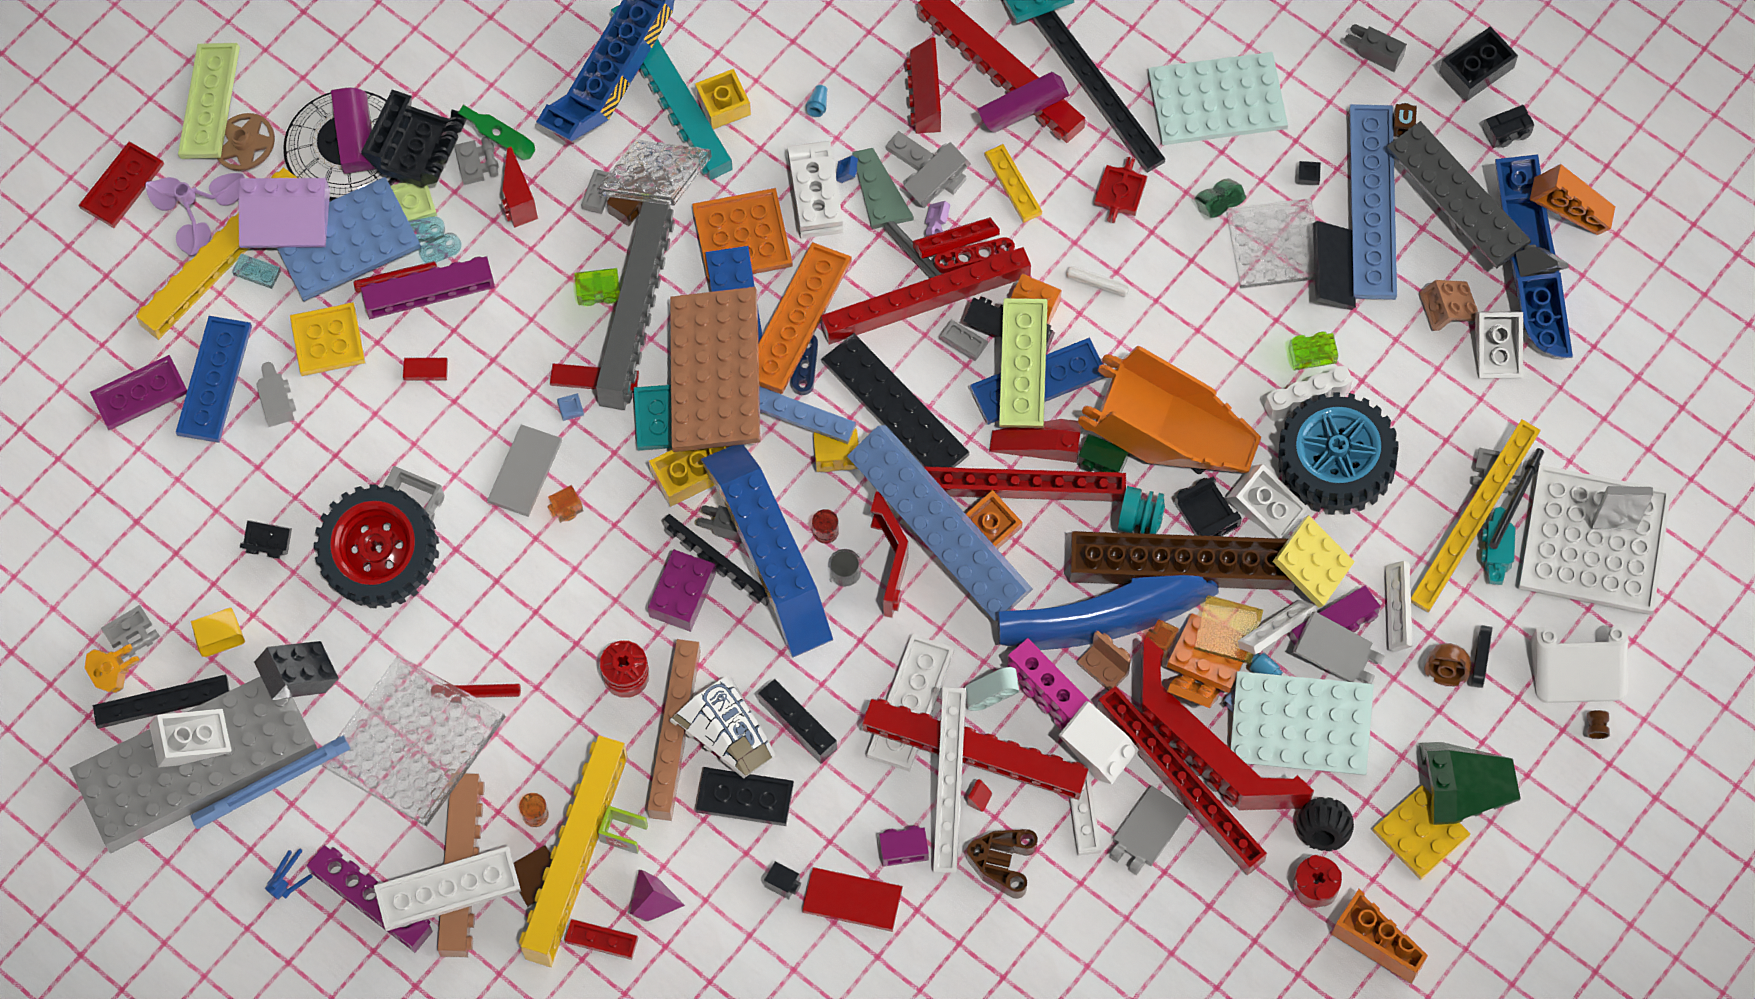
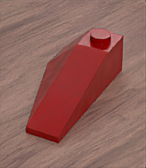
M1056 419L1044 421V428L1009 427L992 430L990 452L1077 463L1081 426L1075 420Z

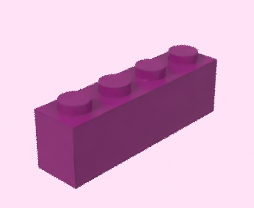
M1366 585L1318 614L1355 633L1361 624L1365 622L1371 623L1378 617L1381 606ZM1307 621L1291 630L1289 638L1295 646Z

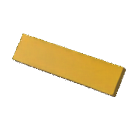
M1004 144L984 152L986 160L1022 222L1025 223L1042 215V209Z

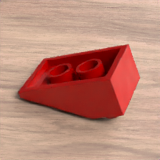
M509 147L507 148L502 190L504 199L501 202L507 221H512L515 228L537 220L538 215L534 197L513 149Z

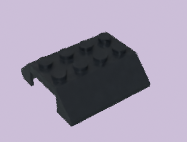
M392 89L361 154L383 175L419 187L437 183L444 169L442 165L447 163L458 140L457 133L462 131L467 119L459 115V111L453 109L451 110V117L448 119L412 107L411 95Z

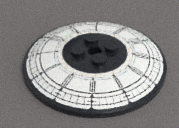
M365 91L368 97L373 129L386 99ZM331 92L321 95L306 104L289 124L283 145L284 159L288 171L297 178H326L330 188L329 202L383 177H386L390 186L397 181L395 178L381 174L377 169L344 174L340 161Z

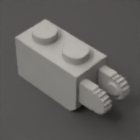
M268 361L262 364L261 370L264 378L259 379L256 385L269 427L295 420L293 412L296 411L293 398L289 399L287 394L291 392L288 380H283L281 373L277 374L273 363Z

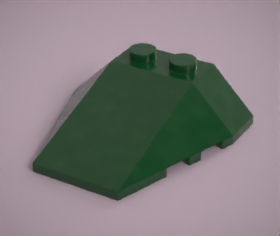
M1445 742L1419 743L1422 765H1427L1432 789L1433 796L1430 802L1433 825L1457 824L1473 815L1476 817L1484 811L1493 808L1495 810L1520 801L1521 797L1513 758Z

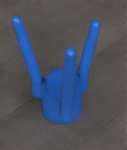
M298 849L286 865L292 854V851L288 850L274 875L267 882L268 885L264 888L277 900L282 896L286 899L293 891L313 877L312 874H309L289 889L286 888L289 884L283 878L302 853V849Z

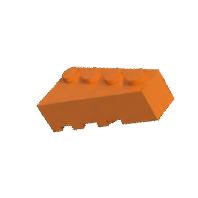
M1562 164L1534 177L1530 196L1531 201L1596 235L1611 229L1616 206Z
M1358 889L1335 924L1332 935L1412 984L1422 969L1428 955L1407 934L1404 935L1391 919L1389 920L1379 911L1380 908L1364 896V892Z

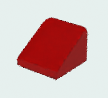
M980 779L976 781L968 796V806L983 812L992 796V792Z

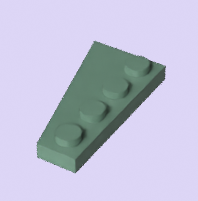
M874 148L852 152V156L858 158L857 175L872 229L885 227L889 221H894L896 224L913 221V214Z

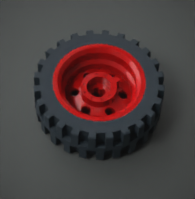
M370 484L368 489H364L362 486L355 487V493L348 494L345 492L341 494L343 499L339 503L333 501L329 505L332 508L329 514H322L320 518L323 521L322 527H316L315 534L318 535V542H314V549L318 553V556L315 557L316 564L320 566V573L329 582V585L347 600L349 599L357 605L362 606L363 604L369 608H377V606L382 605L384 608L392 607L391 603L394 602L399 604L405 603V597L410 594L415 597L419 593L416 589L421 584L427 585L429 582L427 579L429 572L434 573L436 569L433 563L435 558H439V551L436 549V544H439V537L435 534V524L429 518L426 510L414 498H411L400 489L397 491L388 485L382 488L377 484ZM390 523L391 528L387 531L384 530V524ZM367 525L369 529L362 533V527ZM401 541L404 543L402 548L395 547ZM354 545H358L359 550L357 553L352 552ZM378 545L382 546L381 552H378L376 549ZM388 560H391L394 563V566L391 569L387 568ZM371 564V569L365 571L364 567Z

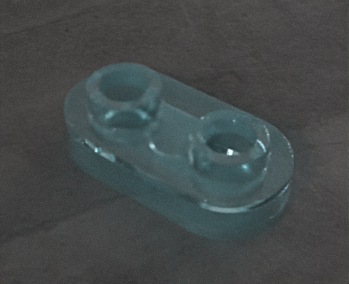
M439 217L409 221L413 231L417 233L416 237L419 242L439 239L445 233L444 222ZM434 228H437V229H438V230L435 231V232H432V231H431V230L434 229Z
M446 233L423 243L419 249V255L425 263L432 261L437 263L457 254L461 250L462 243L456 234ZM447 241H453L451 245H446ZM428 249H433L432 253L427 254L426 251Z

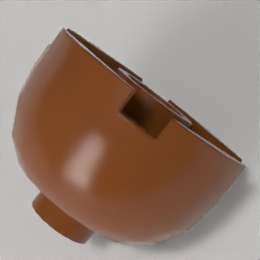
M1443 643L1437 645L1429 652L1424 670L1428 677L1430 674L1434 678L1435 683L1455 687L1459 686L1460 682L1464 681L1465 683L1468 680L1471 661L1468 653L1460 646L1452 643Z

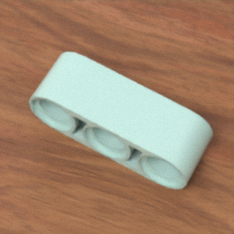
M1013 667L1001 668L966 685L968 709L971 711L983 710L1019 692L1016 669Z

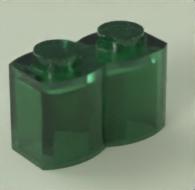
M1227 178L1216 183L1212 189L1201 191L1194 199L1199 212L1210 218H1215L1226 212L1228 208L1240 205L1246 199V195L1240 183Z

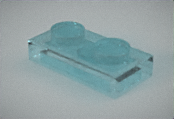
M240 254L232 273L234 276L272 289L281 273V269L275 265Z

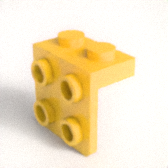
M856 428L848 444L814 432L817 472L858 469L847 457L859 445Z

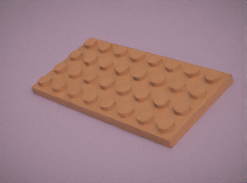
M756 287L671 296V414L673 452L760 443L758 305Z

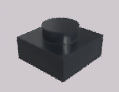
M1299 161L1298 184L1319 185L1321 162Z

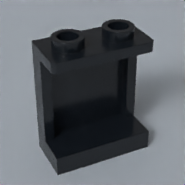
M1214 476L1208 479L1203 478L1190 489L1184 488L1177 493L1175 506L1194 535L1224 536L1241 525L1242 517L1238 511L1235 513L1232 511L1217 488Z

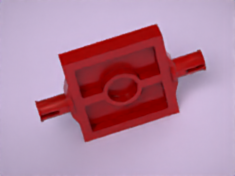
M1131 157L1126 158L1124 167L1106 165L1094 205L1110 210L1107 218L1109 223L1111 218V223L1116 222L1118 213L1136 216L1148 176L1132 170L1135 162L1133 157L1131 162Z

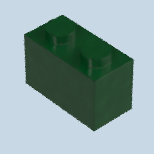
M1088 434L1078 455L1077 465L1088 472L1122 473L1128 460L1129 452L1113 443Z

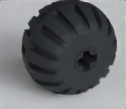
M1318 797L1317 799L1310 800L1301 808L1297 816L1296 825L1301 840L1306 845H1310V848L1320 851H1332L1342 848L1350 840L1354 830L1353 817L1348 807L1341 801L1333 800L1330 797Z

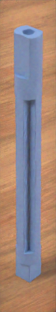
M343 735L190 815L194 826L198 830L242 805L350 750L348 741Z

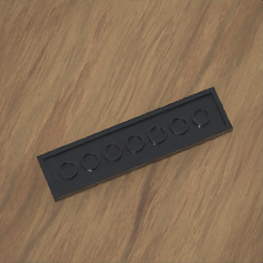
M855 333L821 359L825 367L881 425H886L923 467L955 468L970 455V452Z

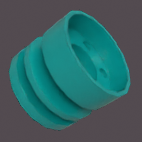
M1127 486L1117 531L1133 533L1135 526L1140 525V533L1145 534L1146 527L1151 528L1150 534H1156L1161 528L1165 510L1164 494L1159 493L1157 502H1153L1154 491H1150L1146 500L1142 499V489Z

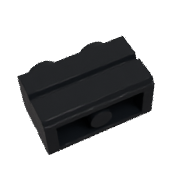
M1520 105L1485 119L1482 128L1493 148L1498 146L1504 148L1518 138L1520 140L1527 139L1533 131L1534 122L1531 116L1528 115L1525 106Z

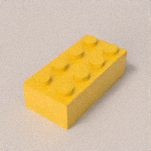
M730 446L673 452L672 449L649 460L650 471L669 506L676 505L714 486L707 475L701 459Z

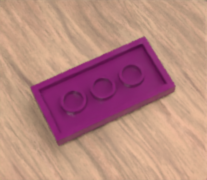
M168 355L91 391L90 394L109 431L186 395L187 388L171 356Z

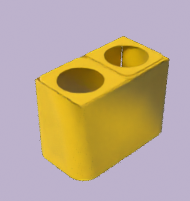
M232 607L191 621L197 648L202 657H208L245 643Z

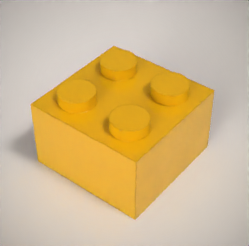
M734 68L695 83L696 97L713 129L751 115L750 101Z

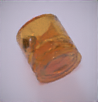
M529 793L522 797L519 809L525 824L530 827H539L546 823L549 811L542 795Z

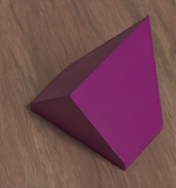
M639 870L630 910L631 915L646 922L685 906L658 877Z

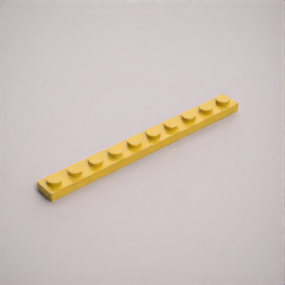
M1521 419L1412 595L1411 603L1428 613L1430 612L1541 431L1540 429Z

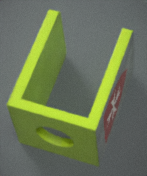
M608 805L598 831L600 842L638 854L639 848L636 841L608 833L613 819L647 830V818Z

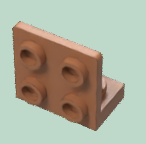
M1435 280L1420 292L1433 331H1440L1452 320L1475 321V312H1478L1466 281Z
M1097 630L1094 633L1093 646L1077 661V665L1109 691L1115 685L1117 687L1129 675L1131 658L1125 649L1114 645L1113 640L1107 634H1101Z

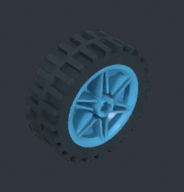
M1333 392V397L1326 398L1325 393L1318 395V400L1314 402L1309 398L1304 401V408L1301 409L1297 406L1293 410V417H1287L1284 429H1281L1278 468L1279 472H1282V481L1284 485H1290L1289 490L1295 496L1298 494L1300 501L1305 505L1307 503L1312 504L1314 511L1320 512L1321 508L1328 509V514L1335 515V510H1343V515L1350 514L1353 508L1362 511L1365 509L1367 502L1373 505L1378 501L1379 494L1384 496L1388 491V484L1393 482L1399 449L1398 441H1396L1397 432L1395 428H1390L1391 420L1388 415L1382 417V409L1378 405L1372 408L1369 406L1370 400L1364 397L1362 401L1355 399V394L1349 393L1348 397H1340V392ZM1338 430H1345L1342 435H1339ZM1318 456L1320 459L1318 462H1315L1313 457ZM1353 463L1360 465L1358 468L1352 467Z

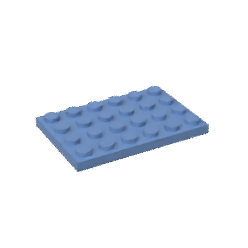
M383 177L329 202L326 247L277 248L303 301H306L421 248V245L386 177Z

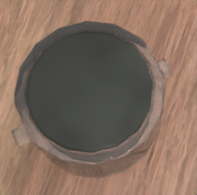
M840 549L834 552L828 562L830 582L843 587L855 584L861 577V555L849 549Z

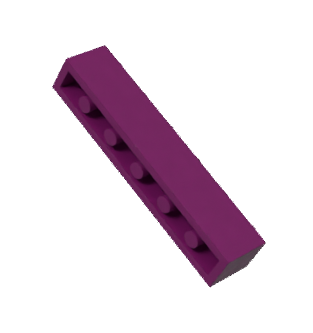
M478 256L469 261L454 262L449 266L434 267L429 271L414 272L401 278H390L386 282L370 283L366 287H362L361 290L370 320L493 289L495 284L488 257Z

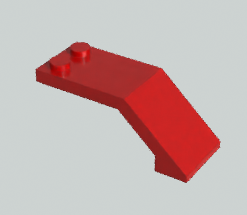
M876 491L870 513H874L871 528L883 531L896 554L883 599L884 616L893 618L894 611L899 610L901 603L900 588L909 558L908 539L880 492Z

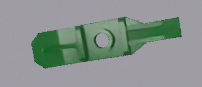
M464 104L460 108L458 114L474 124L480 134L505 149L512 147L514 154L521 160H528L534 154V143L523 134L490 114H478ZM498 129L500 135H494L492 131Z

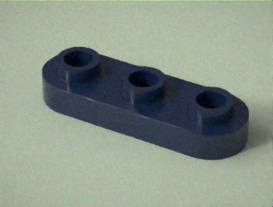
M813 335L809 342L811 347L806 348L792 376V388L799 395H807L814 388L818 353V339L815 335ZM803 364L809 365L807 368L802 367ZM805 383L807 386L802 388L799 385Z

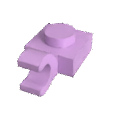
M942 201L930 204L925 221L929 225L926 229L927 236L943 232L941 224H946L950 209L948 202Z

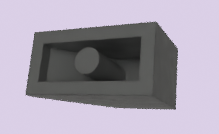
M1536 245L1523 247L1524 250L1516 252L1521 277L1551 274L1569 268L1567 262L1544 248L1536 247Z

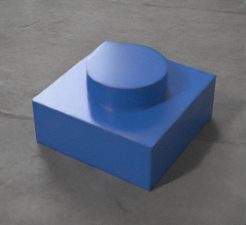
M851 155L838 161L836 181L843 183L855 178L858 158Z

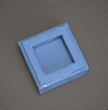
M578 393L557 399L563 421L584 415Z

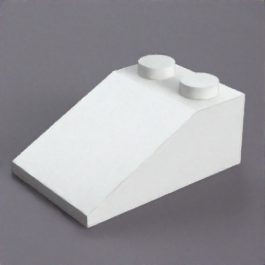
M1475 312L1479 378H1523V312Z
M1264 464L1251 466L1249 472L1241 478L1226 497L1241 514L1275 538L1285 539L1309 509Z
M1088 701L1082 705L1059 734L1077 758L1089 769L1088 771L1095 779L1113 784L1139 751L1132 740Z
M223 709L156 715L149 724L158 767L183 765L231 752Z

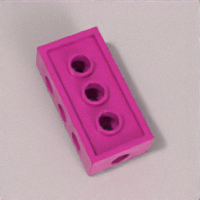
M1029 638L1008 655L1007 667L1016 669L1018 682L1023 687L1024 693L1029 698H1034L1039 703V708L1045 714L1049 713L1054 718L1053 721L1059 729L1063 730L1086 701L1090 702Z

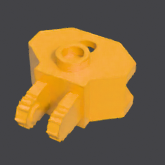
M131 644L120 648L116 652L107 653L102 650L93 649L86 654L85 670L96 688L117 693L124 688L125 674L129 672V668L140 660L138 656H135L123 662L121 657L133 650Z

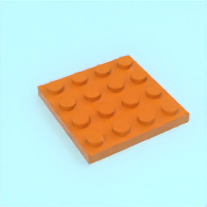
M776 188L692 204L708 283L710 278L706 252L748 246L753 274L793 267Z

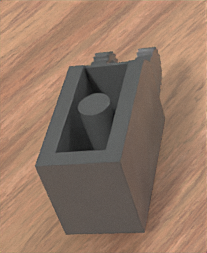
M1357 24L1352 25L1350 31L1358 37L1348 34L1344 41L1357 48V53L1361 57L1395 73L1404 57L1407 44L1370 26L1366 29Z
M707 505L702 506L701 512L715 518L710 520L699 517L697 520L699 526L713 530V534L718 537L743 543L726 507L720 505L718 508Z

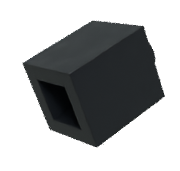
M775 861L764 879V886L789 900L791 895H796L800 889V875L796 871Z

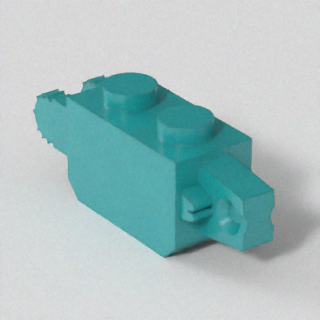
M1501 506L1494 509L1492 520L1488 522L1487 528L1482 530V542H1485V549L1481 551V562H1484V570L1488 572L1489 584L1497 585L1503 584L1505 572L1511 569L1515 555L1516 527L1512 523L1509 524L1498 548L1492 549L1489 546L1506 511Z

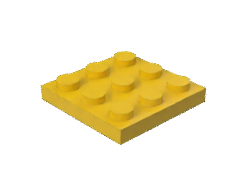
M354 302L290 315L301 376L366 363Z
M1423 785L1372 830L1420 880L1471 835L1461 823L1433 825L1430 809L1433 795Z

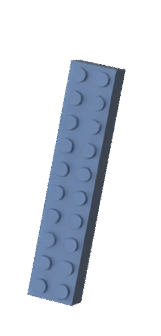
M886 425L877 426L847 456L994 621L998 620L999 611H1011L1033 590Z

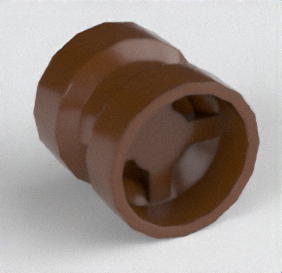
M1602 710L1588 712L1587 722L1589 727L1587 728V737L1592 739L1608 738L1610 736V728L1607 726L1609 713Z

